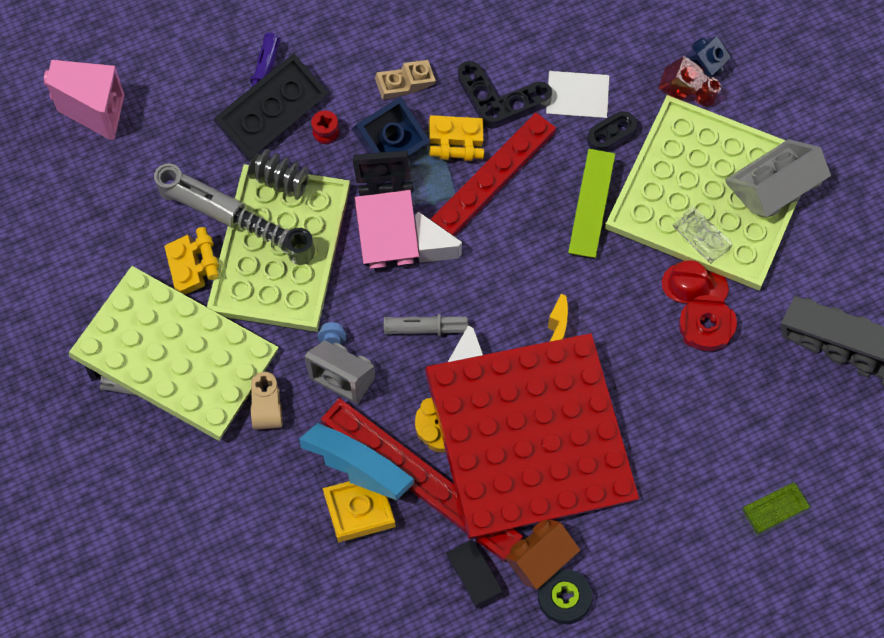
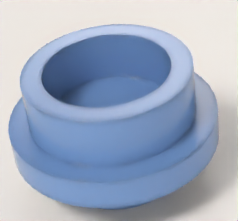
M325 323L318 332V341L321 343L326 340L331 344L339 343L342 345L346 341V332L343 326L338 323Z

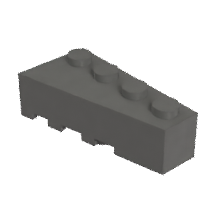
M794 296L781 322L782 338L814 353H818L821 350L831 359L830 361L839 365L844 362L849 363L858 369V374L866 378L871 374L882 379L881 385L884 386V326L873 323L862 316L855 317L846 314L839 308H829L818 304L812 299H802Z

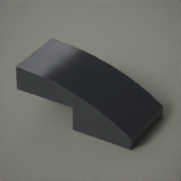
M473 540L446 553L449 563L460 578L464 590L476 609L503 595L498 582Z

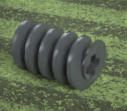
M266 149L262 154L256 153L249 163L248 178H256L257 182L261 184L266 183V186L270 188L275 187L278 192L285 191L287 196H294L296 200H299L308 183L309 167L305 166L299 172L300 164L295 162L290 168V159L287 157L279 163L280 154H274L271 159L270 149Z

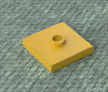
M350 481L323 488V494L338 543L396 527L387 496L351 484Z

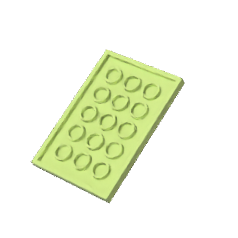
M244 164L235 199L243 202L248 212H255L256 216H263L264 220H271L274 225L280 224V227L283 229L304 228L308 230L313 238L315 255L307 264H294L290 261L288 255L282 252L278 246H273L271 241L265 242L263 237L257 238L255 233L249 234L247 229L242 230L239 228V225L234 228L228 226L218 262L219 268L217 271L219 277L213 281L207 308L227 318L318 332L351 186L350 180L308 174L309 179L306 189L301 198L296 200L294 196H287L285 191L278 192L275 187L270 188L266 186V183L261 184L257 182L256 178H248L249 165ZM298 244L294 248L301 249L306 245Z
M131 266L69 351V357L220 441L250 395L253 377L260 372H265L278 352V347Z

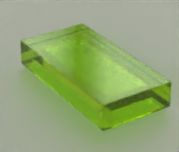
M792 482L744 506L742 511L756 535H759L807 511L810 506L795 482Z

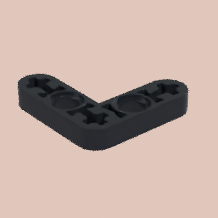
M465 61L458 67V81L478 117L483 118V125L487 128H499L544 109L551 103L552 88L545 82H535L498 98L478 63ZM469 71L470 74H474L475 83L472 84L471 77L465 75V72ZM478 90H484L488 93V96L485 99H478L474 96V93ZM539 92L541 95L545 94V98L536 96V93ZM517 100L522 102L524 106L519 110H515L509 104ZM490 105V110L494 115L497 114V118H493L492 115L488 116L489 110L487 106Z

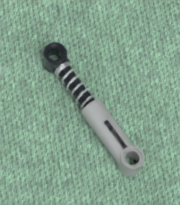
M163 164L156 169L154 180L161 197L169 201L176 200L231 228L239 225L240 229H247L249 234L255 233L257 238L263 237L265 242L271 241L273 246L281 248L282 252L286 253L294 264L304 265L313 259L315 248L312 235L308 230L304 228L283 229L280 227V224L274 225L271 220L266 221L263 216L258 217L255 215V212H248L243 202L182 173L179 167L174 164ZM175 180L171 184H165L167 181ZM298 244L306 245L301 249L294 248Z

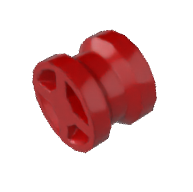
M324 110L317 112L312 117L311 125L314 139L321 144H331L336 141L339 136L336 115L331 111Z

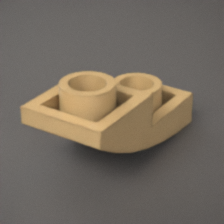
M428 60L403 63L402 69L377 72L375 76L382 100L408 95L428 88L436 82Z

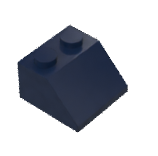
M401 96L352 128L367 153L408 151V155H411L430 142Z

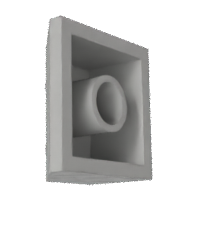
M324 340L305 355L309 379L357 405L375 379V369L372 362L359 355L356 357L348 353V350L339 343L331 344Z

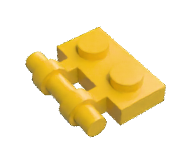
M430 115L429 144H439V146H430L429 156L440 157V160H449V158H464V161L483 159L484 149L474 148V146L482 147L483 118ZM449 145H460L463 147H450Z
M205 227L196 229L197 238L195 242L191 236L186 235L164 246L174 288L184 295L204 287V275L207 274L208 280H215L219 277L217 271L219 268L218 260L213 256L212 237L208 235ZM200 253L203 258L201 263H199L198 254Z

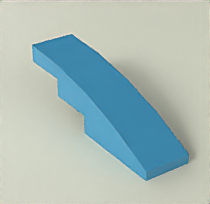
M319 423L314 425L299 439L302 449L324 456L326 466L347 473L351 484L395 500L400 498L414 484V479L382 455L351 437Z

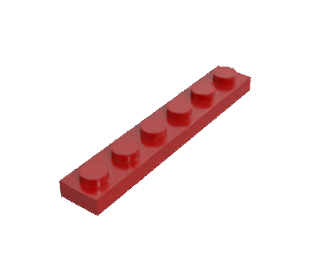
M535 113L430 220L455 237L556 133V127Z

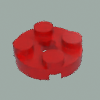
M702 295L694 298L687 306L685 305L679 318V330L683 336L684 343L702 351H715L726 348L729 341L733 338L737 327V318L733 309L730 310L721 298L711 295ZM705 318H710V322L714 323L715 326L708 329L701 325L700 322H704Z

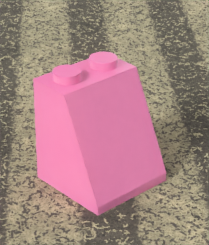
M51 60L50 68L44 74V85L48 87L50 99L53 100L57 111L107 139L114 140L125 96L116 67Z
M406 190L355 197L363 265L369 264L370 269L386 267V262L396 260L397 265L413 264V258H418L419 252L411 191Z

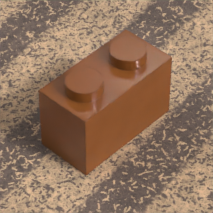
M543 520L533 528L531 535L526 539L516 542L511 547V552L505 559L524 585L537 590L573 558L580 549L561 522Z

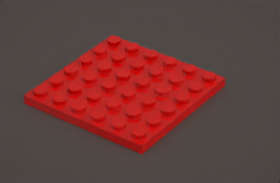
M592 333L426 366L425 374L468 540L535 525L543 520L561 519L639 500Z

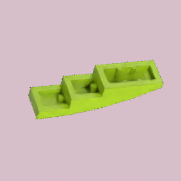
M588 149L568 254L596 258L615 153Z

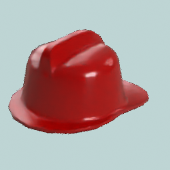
M685 260L670 266L662 277L664 293L671 300L679 303L688 304L694 298L702 295L716 296L725 300L729 292L728 282L724 276L706 270L702 264L693 260Z

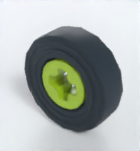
M561 569L539 587L538 603L541 611L548 619L557 624L568 625L578 622L587 614L592 604V591L588 581L581 574L573 570ZM563 589L567 590L568 594H573V597L569 599L567 604L563 603L561 598H557Z

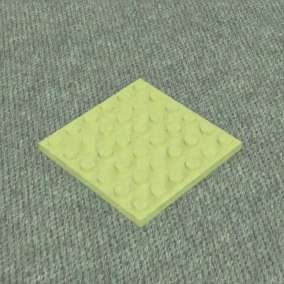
M667 95L606 222L605 229L681 260L697 261L706 270L760 291L798 200L786 204L779 209L777 214L764 217L750 212L726 184L725 179L786 140Z

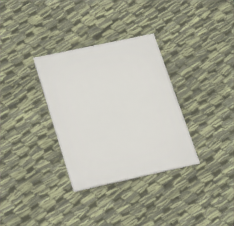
M549 71L548 84L552 88V99L546 108V114L607 118L609 75Z

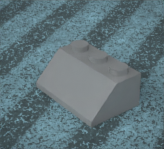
M788 139L726 178L725 181L750 212L770 217L777 214L779 209L786 204L800 199L803 193L819 187L822 181L830 177L831 174L821 147Z

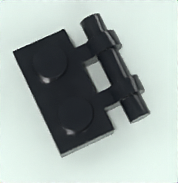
M408 151L353 155L356 183H367V185L358 186L359 196L406 190L414 191L413 181L402 182V180H411ZM392 181V183L378 184V182Z

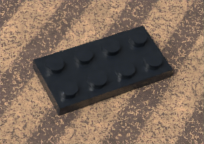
M293 53L218 114L213 121L249 161L256 153L263 150L329 93Z

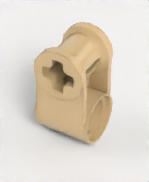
M260 372L251 381V420L253 430L282 428V407L276 378L269 372ZM268 385L267 392H262L264 386Z

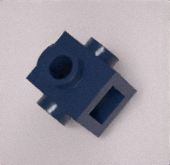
M715 36L709 39L702 37L691 45L693 49L682 60L695 80L719 74L725 68L723 65L731 57L726 51L724 44Z

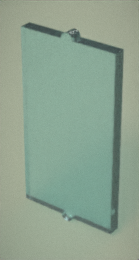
M429 130L424 131V133L429 139ZM428 143L409 155L411 180L405 181H413L414 191L411 192L413 207L427 204L436 205L437 202L450 200L455 195L447 161L440 160V157L429 156L430 146H439V144Z

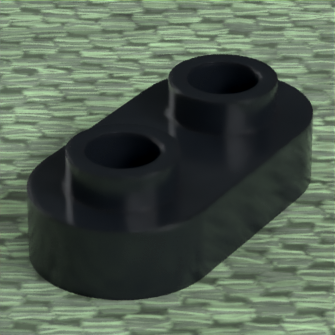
M620 111L594 125L588 132L587 143L589 147L593 150L607 152L628 140L635 134L636 118L629 112ZM618 127H625L626 130H620ZM602 139V140H604L605 142L601 143V142H598V141H596V140Z

